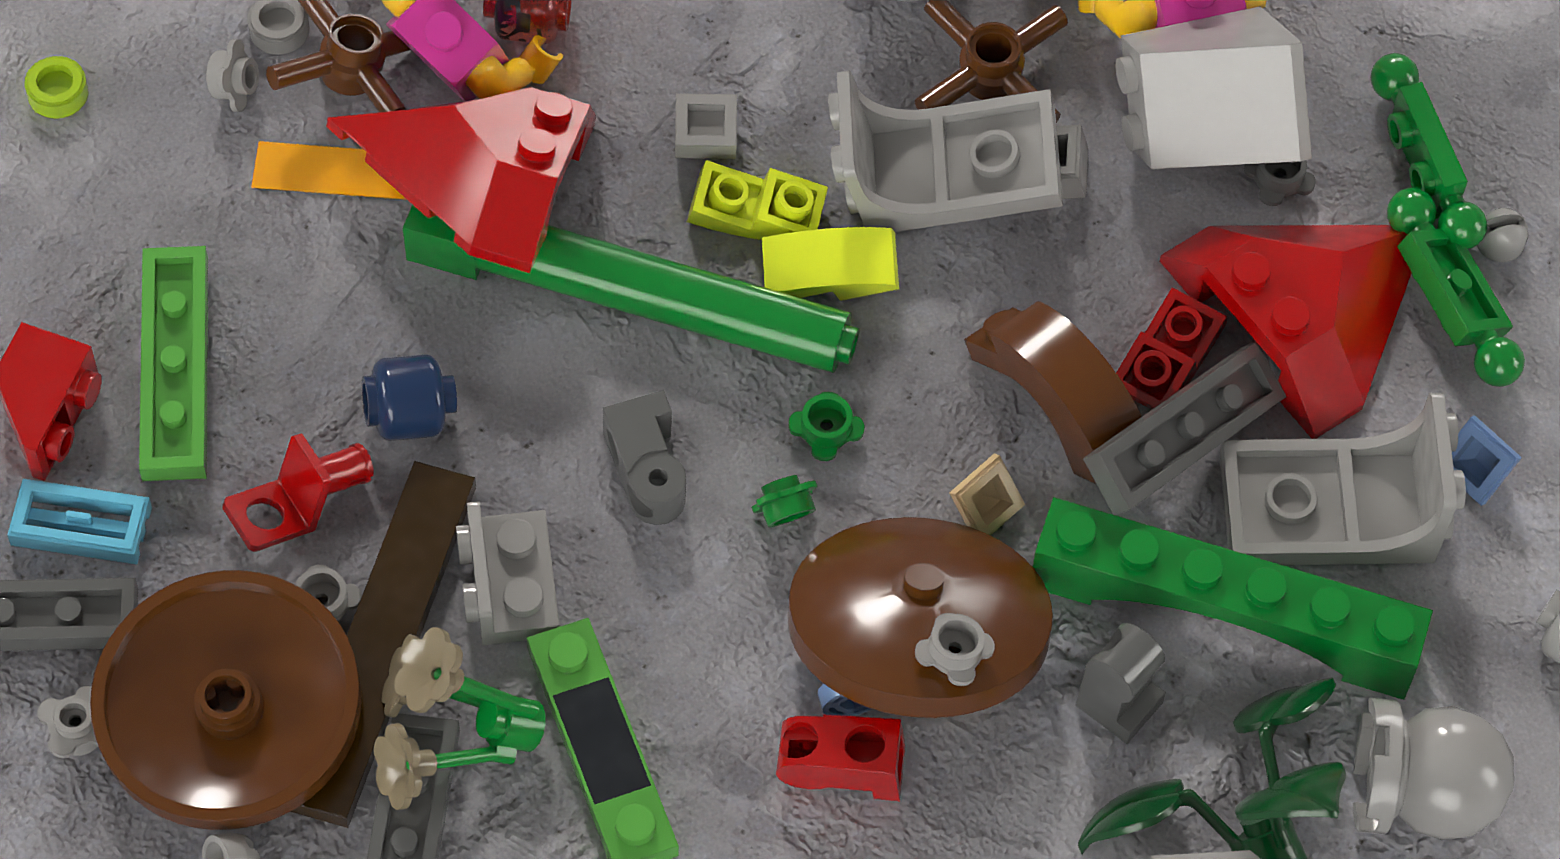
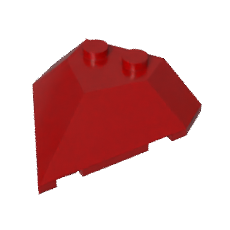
M529 87L477 100L399 111L328 117L326 127L341 141L350 137L365 150V162L428 219L437 215L455 231L454 242L468 255L530 273L547 235L555 194L570 160H580L595 126L596 115L590 104L570 99L560 93L546 92Z
M1390 225L1208 226L1163 253L1159 261L1190 297L1202 303L1216 294L1279 367L1281 373L1278 381L1287 396L1280 403L1311 439H1317L1363 409L1412 274L1397 248L1407 234L1394 230Z

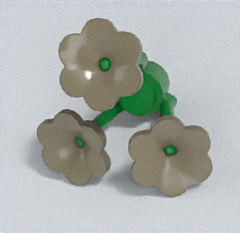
M438 627L430 628L422 639L412 634L407 635L402 647L397 648L389 667V676L382 691L381 701L385 704L384 714L395 718L402 706L406 704L412 711L425 713L435 702H444L448 698L479 708L476 715L477 733L480 737L486 738L490 747L435 754L431 749L419 750L416 740L411 737L408 738L403 725L399 723L388 725L385 729V735L378 737L374 744V756L378 764L376 783L380 793L389 796L391 806L396 810L407 809L412 798L418 797L421 793L422 777L434 775L437 769L485 762L512 765L515 762L517 750L524 752L535 750L544 735L546 715L543 705L537 700L516 697L464 676L463 670L459 668L463 660L461 647L452 643L449 633Z

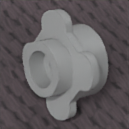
M240 39L230 40L227 51H215L208 61L206 71L209 93L215 99L230 100V108L233 112L244 111L247 104V95H251L256 91L259 82L257 62L253 58H248L244 52V44Z
M326 565L310 567L298 578L295 584L316 599L321 596L328 598V602L324 606L338 622L348 610L358 608L361 600L360 589L355 584H346L338 572Z
M944 613L936 618L930 637L917 643L915 657L921 665L934 666L947 674L952 684L966 686L974 681L976 675L975 668L980 661L988 659L993 655L995 644L992 637L984 633L982 627L974 619L962 614ZM949 647H957L961 652L952 653Z
M83 686L77 690L75 695L61 700L48 698L38 708V719L41 723L48 726L51 735L48 741V748L58 758L85 755L98 747L91 720V686ZM78 717L82 720L81 724L76 727L69 725L72 718Z

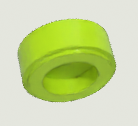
M63 56L44 58L36 62L25 76L24 85L28 102L36 113L44 117L59 119L71 116L78 112L87 101L89 91L84 70L76 61Z

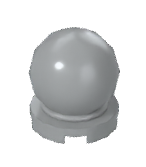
M1369 698L1370 713L1363 712L1361 716L1353 774L1367 775L1366 803H1353L1354 824L1358 832L1386 834L1391 828L1393 819L1399 816L1416 833L1440 840L1474 836L1501 816L1513 791L1515 781L1514 756L1501 732L1481 716L1455 706L1426 708L1406 721L1402 716L1401 705L1397 700Z

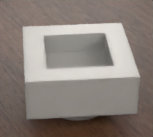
M676 94L675 158L736 159L737 94Z

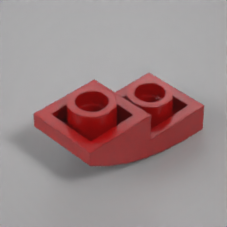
M1172 287L1145 333L1142 331L1139 333L1116 372L1132 399L1152 410L1188 385L1226 326L1227 316Z

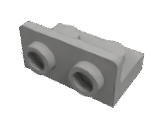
M480 501L468 502L469 525L456 526L460 565L473 563L475 583L462 584L466 622H480L482 646L527 641V637L560 627L546 511L539 510L481 517Z

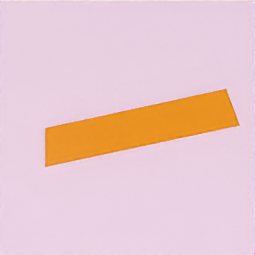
M258 142L251 188L407 200L365 162L366 151L363 149Z

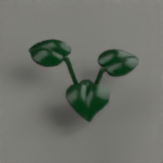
M1333 677L1272 692L1246 706L1235 717L1233 724L1237 733L1259 730L1258 735L1269 783L1268 788L1248 796L1235 807L1234 812L1237 818L1241 820L1240 824L1243 829L1241 835L1238 836L1194 790H1183L1184 785L1181 779H1169L1131 789L1102 807L1086 825L1079 839L1078 848L1081 855L1094 842L1148 828L1173 814L1180 806H1189L1197 811L1228 843L1231 851L1250 850L1260 859H1308L1291 818L1330 817L1337 819L1339 815V797L1346 779V771L1342 763L1328 762L1305 767L1280 778L1273 736L1279 725L1298 722L1319 709L1329 699L1336 687Z

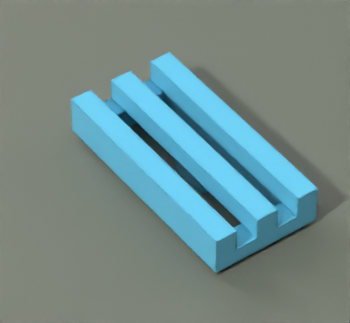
M23 479L7 536L11 546L138 564L140 556L139 544L140 541H144L146 533L145 521L150 518L152 506L149 497ZM32 502L131 517L129 522L91 517L89 513L68 510L65 513L31 508Z

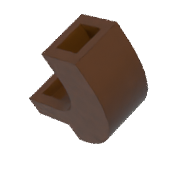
M1037 301L1024 311L1012 307L1009 310H1003L991 315L985 320L982 328L964 339L972 360L1007 375L1026 389L1037 401L1054 426L1073 473L1096 484L1083 458L1142 417L1130 393L1094 344L1073 323L1050 306Z

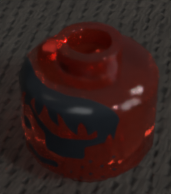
M483 0V17L494 18L495 31L501 39L529 43L535 35H540L546 38L544 44H550L557 37L558 31H568L572 0Z

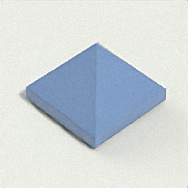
M1476 416L1470 417L1458 433L1457 449L1455 452H1452L1454 470H1462L1464 473L1466 493L1481 506L1486 504L1522 458Z

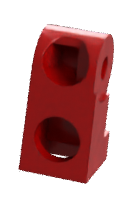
M823 714V716H794L787 718L783 721L781 727L776 776L785 784L797 788L823 789L829 787L871 791L873 799L900 802L906 748L901 719Z

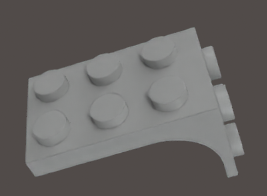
M850 70L837 72L838 92L830 93L828 96L832 126L834 130H840V145L831 147L832 168L836 182H845V195L850 214H860L865 227L892 228L894 232L1063 206L1055 102L1050 89L936 108L904 110L886 107L871 101L860 92Z
M1429 393L1422 412L1413 421L1399 429L1377 436L1351 439L1226 440L1223 442L1219 453L1228 549L1280 565L1435 563L1444 539L1452 538L1455 510L1463 509L1466 497L1464 473L1462 470H1454L1452 452L1456 451L1458 445L1457 416L1455 413H1447L1444 393Z

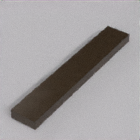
M414 461L347 633L357 662L362 690L361 714L354 741L346 758L326 785L312 798L290 812L342 827H349L375 758V741L378 737L383 736L390 718L384 714L385 704L382 703L381 699L384 684L389 676L392 657L397 648L402 647L407 635L412 634L420 639L457 540L456 526L463 524L467 514V503L472 501L475 493V477Z

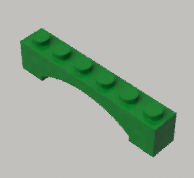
M1056 497L1052 499L1032 566L1043 580L1048 593L1087 605H1091L1092 600L1130 601L1175 608L1222 620L1268 636L1317 659L1343 675L1342 682L1405 700L1418 668L1433 610Z

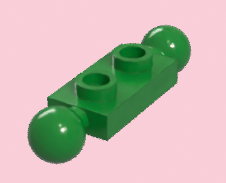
M1400 53L1384 55L1374 64L1370 80L1372 88L1377 95L1385 100L1392 101L1394 104L1392 114H1389L1387 118L1390 140L1396 149L1403 150L1410 165L1409 175L1412 188L1421 189L1432 197L1437 211V228L1442 229L1449 238L1447 243H1456L1462 247H1467L1468 250L1472 249L1486 235V216L1477 205L1467 202L1463 198L1468 180L1423 82L1419 83V71L1416 64L1408 56Z
M1418 188L1400 190L1389 201L1387 219L1394 230L1407 234L1397 248L1410 268L1413 278L1420 285L1438 316L1443 329L1449 335L1455 347L1473 344L1476 346L1474 368L1483 382L1494 387H1504L1514 383L1524 370L1525 358L1520 346L1513 340L1504 337L1513 328L1507 314L1467 247H1462L1456 243L1448 244L1449 238L1443 230L1434 227L1433 224L1437 211L1432 197Z

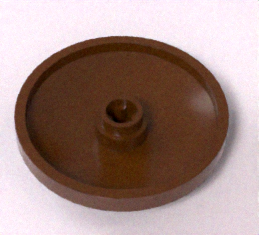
M917 517L888 518L862 523L845 529L820 543L806 556L798 567L791 583L788 605V629L793 646L805 666L822 683L836 693L865 707L890 714L917 718H941L970 714L997 705L1018 693L1035 677L1042 667L1050 644L1053 619L1052 603L1043 580L1028 561L1014 549L984 532L965 525L939 519ZM944 613L962 614L974 619L982 627L984 633L992 637L995 644L993 655L988 659L980 661L975 668L976 675L974 681L966 686L952 684L947 674L934 666L921 665L915 657L917 643L930 637L936 618ZM949 647L952 653L961 652L957 647Z
M223 570L191 576L168 585L141 602L118 625L103 649L95 669L91 687V720L95 738L108 767L122 788L138 803L160 817L177 824L209 830H232L259 825L281 817L298 808L326 785L339 769L354 741L361 714L362 690L357 662L348 637L332 613L318 599L293 583L272 575L243 570Z

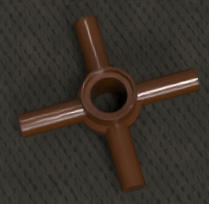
M298 0L324 38L319 52L268 66L266 76L271 88L278 90L322 77L325 85L339 94L356 96L365 93L379 112L406 110L405 105L380 72L383 69L386 57L407 52L411 49L392 31L383 33L380 25L367 16L360 14L338 16L327 0Z
M929 0L924 7V11L962 48L959 57L960 69L915 99L916 108L920 110L948 106L968 92L980 100L1038 91L1022 75L1025 64L1024 54L1067 26L1068 19L1066 14L1059 6L1053 5L1016 31L1010 26L999 22H987L974 27L948 0ZM986 60H992L999 63H989L986 62ZM1055 108L1056 123H1057V121L1059 120L1061 114H1060V112Z

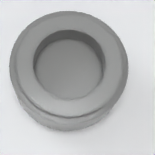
M257 0L248 12L247 22L250 38L257 48L266 53L281 55L293 52L300 48L308 38V14L298 0Z

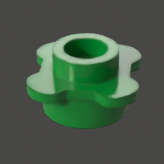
M822 392L809 399L802 411H796L790 416L788 424L790 433L794 436L802 437L812 447V456L819 461L833 460L840 447L849 441H859L863 437L865 429L863 420L860 417L853 416L848 402L834 392ZM830 423L832 428L830 430H823L821 424Z
M797 475L770 482L761 487L763 497L756 500L757 504L751 507L754 514L763 512L768 527L783 525L803 518L816 511L811 495L813 494L812 490L818 487L817 483L813 480L800 484Z

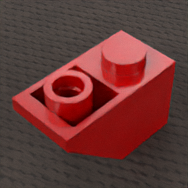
M21 322L0 361V397L33 478L45 481L55 461L62 462L68 455L74 439V425L83 409L89 410L96 402L101 389L102 376L98 373L92 346Z

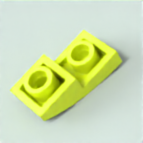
M705 160L699 173L687 222L707 229L762 240V237L784 233L816 230L819 226L828 187L770 168L765 178L762 179Z
M827 228L762 237L765 288L799 298L833 292L840 301L899 289L896 237L892 228Z

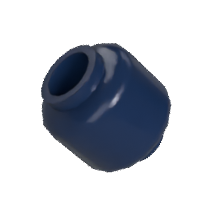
M430 355L380 359L374 365L372 375L362 377V403L367 427L376 426L381 437L388 441L437 436L445 425V414L457 412V392L454 376H442L439 364Z

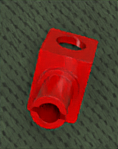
M300 433L292 436L277 480L226 497L222 508L247 548L252 552H257L315 531L327 495L358 484L371 482V477L374 475L373 463L368 451L359 443L349 445L348 448L318 458L304 435ZM254 504H268L280 512L283 520L281 525L276 528L263 529L252 524L247 517L246 511Z

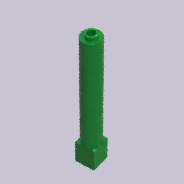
M412 205L403 225L406 260L473 280H477L480 270L831 373L836 371L839 362L850 364L857 346L860 328L850 326L851 312L548 225L546 238L530 273L468 255L454 242L455 231L437 215L428 219L414 205Z

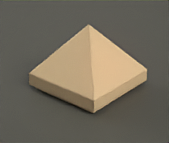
M997 454L989 457L949 492L966 526L990 536L1025 505L1000 455Z

